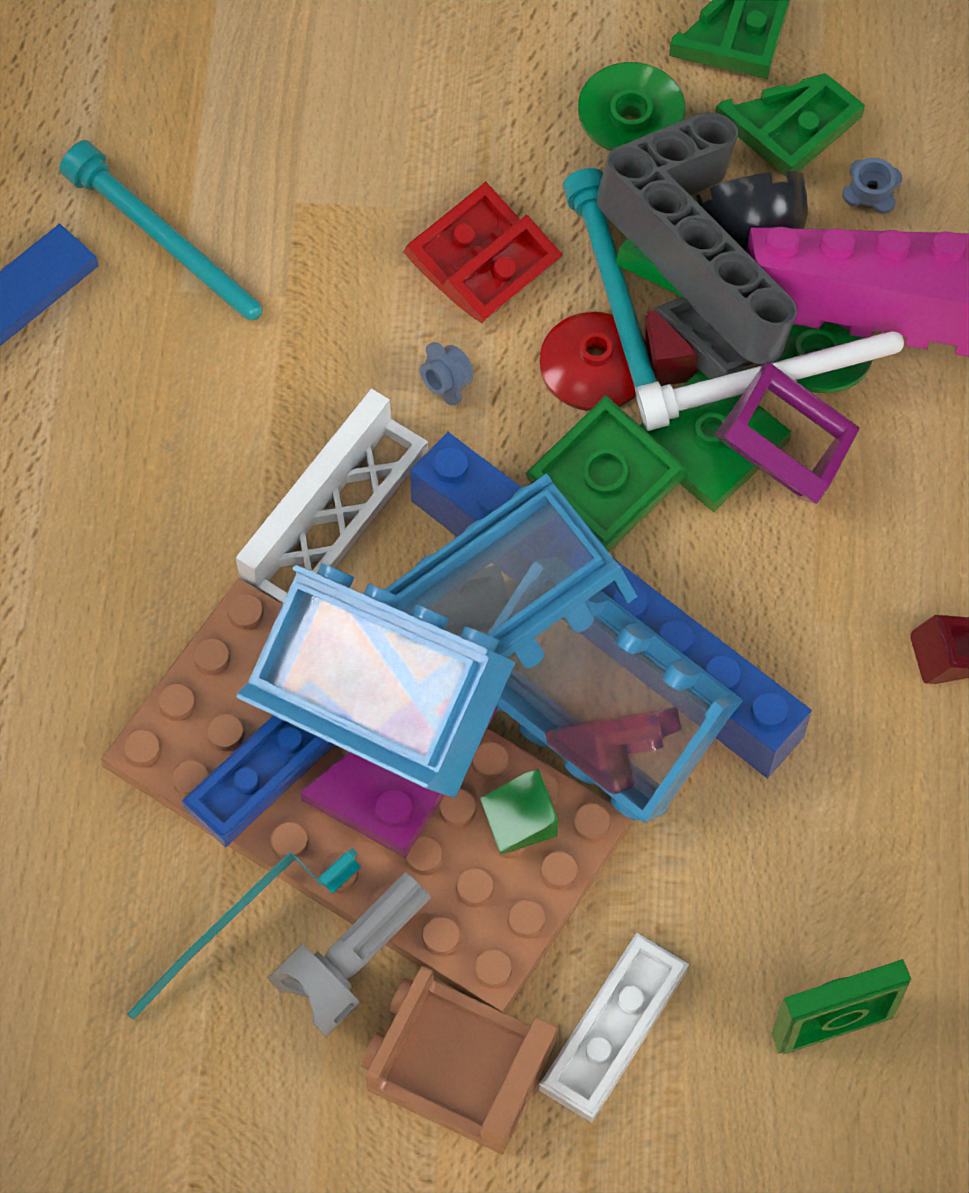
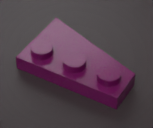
M450 699L435 709L441 719ZM414 701L375 731L425 756L436 733ZM496 705V707H495V710H494V712H493V714H492V717H491V719H490L488 725L490 724V722L492 721L493 717H494L495 714L497 713V705ZM351 752L300 792L301 801L404 858L408 855L445 796L439 792L424 788Z

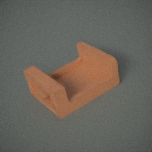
M421 966L414 981L404 978L399 985L389 1012L396 1016L386 1035L377 1032L364 1054L361 1067L368 1070L366 1073L368 1091L503 1155L555 1049L558 1027L537 1017L534 1018L531 1025H528L435 981L433 970Z

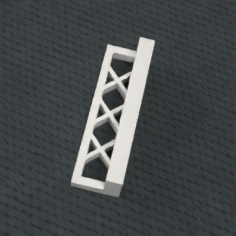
M372 388L237 555L236 562L240 579L283 604L287 592L269 582L280 567L304 564L305 569L312 571L310 562L320 561L312 572L317 574L321 563L336 568L409 475L411 468L428 450L427 440L391 419L390 399ZM385 435L408 449L398 462L374 464L372 451ZM367 459L368 467L359 468ZM386 477L379 486L377 478ZM371 480L373 494L366 503L346 507L341 506L339 492L347 483ZM334 500L335 508L326 510ZM353 519L345 528L344 520ZM338 522L340 536L332 546L308 550L306 534L313 525ZM300 543L302 551L293 552Z

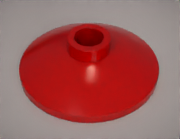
M604 312L575 314L559 322L547 334L540 351V371L546 386L560 401L576 409L590 411L605 395L618 407L623 406L636 397L634 383L613 314ZM595 348L601 349L605 353L600 356H593L586 350Z

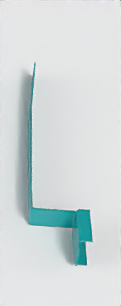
M352 847L349 851H346L318 879L292 852L288 853L169 968L127 1015L134 1020L176 974L294 860H297L320 886H325L333 894L361 868L355 860V857L358 855L356 850Z

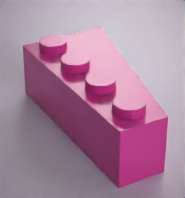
M786 227L750 229L746 252L796 303L798 312L793 324L819 329L824 321L839 324L844 329L850 331L849 335L865 338L871 337L873 330L884 333L895 331L906 337L905 345L928 349L929 341L956 346L955 355L969 357V233H954L950 231H865L838 228L829 230L789 229Z

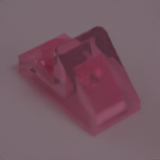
M678 707L566 724L546 731L545 735L549 746L612 794H618L632 788L634 785L629 754L664 748L662 738L679 732L682 729Z

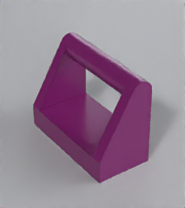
M767 361L714 434V437L802 500L817 504L833 481L860 427ZM767 389L835 437L812 472L747 426Z

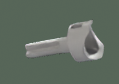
M405 872L328 949L325 957L318 951L313 954L304 945L300 944L267 978L281 993H293L309 998L313 1011V1023L327 1038L360 1004L359 1000L349 991L353 986L347 979L355 976L431 899V896L411 875L409 876Z

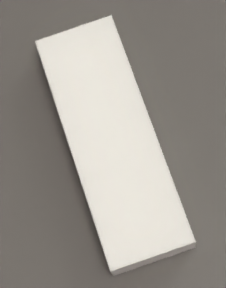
M636 933L539 1084V1091L592 1123L684 978L689 964Z

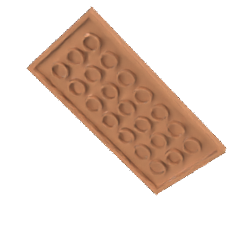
M238 578L102 756L103 767L209 833L183 808L182 800L273 716L236 696L251 677L282 607V603ZM313 623L284 688L297 694L312 680L354 718L355 723L374 732L413 701L391 669ZM487 728L456 798L447 795L443 797L406 858L301 801L300 792L349 753V751L337 745H334L228 845L267 871H270L288 853L292 852L316 879L346 851L353 847L358 853L355 860L361 868L333 894L325 886H320L297 860H294L277 876L351 924H354L405 872L409 876L411 875L431 896V899L385 945L419 967L424 966L433 970L435 977L460 993L506 1014L631 827L633 820L617 811L611 802ZM539 769L558 818V836L500 855L480 798L526 772Z

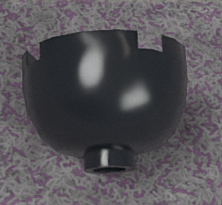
M786 171L788 182L772 183L770 172L737 178L711 187L712 199L707 198L701 193L696 196L697 203L745 251H747L751 228L786 227L789 229H804L808 217L807 192L803 173L797 171Z

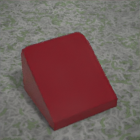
M656 310L647 311V315H645V341L656 382L658 381L660 386L686 383L697 373V355L695 351Z
M935 614L912 631L910 639L924 683L938 684L969 678V617Z

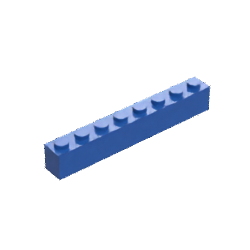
M449 431L410 470L411 501L457 537L470 524L485 518L510 500L522 488ZM558 516L496 560L492 565L495 567L500 566L501 571L520 586L535 562L558 557L577 571L593 558L561 517ZM614 559L621 566L638 597L627 603L613 582L601 591L743 700L716 736V739L768 779L805 737L812 710ZM592 623L588 629L580 632L699 726L702 725L706 719L705 713L707 710L682 691L669 686L662 679V675L635 654L628 653L616 644L615 639L599 626Z

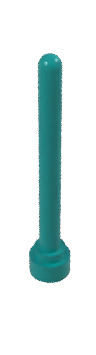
M82 140L68 150L60 163L59 171L77 188L85 187L87 190L96 189L246 320L254 321L261 316L262 305L258 300L109 173L110 167L106 163L104 153L88 140Z
M596 168L581 169L570 174L563 182L562 186L568 206L584 219L634 387L656 382L622 268L616 264L618 255L605 214L599 209L596 202L603 172Z

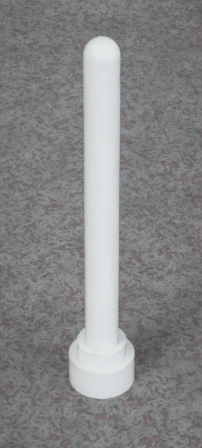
M891 331L771 364L792 379L798 380L896 354L903 349L904 339L900 333ZM762 366L675 389L672 388L671 384L660 386L658 381L635 387L637 403L646 431L669 426V419L679 417V411L743 394Z

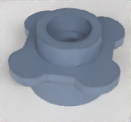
M867 158L853 162L849 170L852 176L850 185L844 188L842 194L844 201L850 206L861 204L865 207L874 208L881 214L892 211L896 203L893 197L894 190L902 182L901 172L880 158ZM867 185H874L877 188L874 190L869 189Z
M432 342L426 346L427 359L419 368L421 378L431 392L436 395H442L447 404L456 405L462 400L460 390L469 385L473 380L471 362L458 347L447 345L443 348L441 344Z

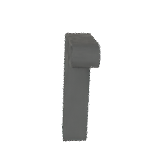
M701 113L610 151L596 196L599 209L635 244L636 248L640 249L656 265L660 273L742 357L756 364H765L767 361L774 363L780 359L798 312L796 303L690 196L714 186L724 179L738 137V128L734 122L718 113Z

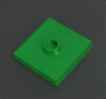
M699 370L683 386L709 380V378ZM742 394L679 411V417L669 419V426L646 431L644 424L640 425L687 468L688 475L679 484L712 512H715L759 470L758 467L714 437V434ZM758 404L747 426L781 449L789 442L791 431Z
M606 395L526 472L527 480L531 483H534L547 473L553 484L608 553L688 475L687 468Z
M904 959L849 977L838 978L821 986L784 997L771 1033L779 1054L783 1053L784 1055L893 1019L912 980Z

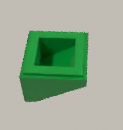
M539 769L526 772L480 798L500 855L558 836V818Z

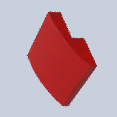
M487 181L417 236L403 251L409 260L439 290L481 324L563 256L527 214L519 219Z

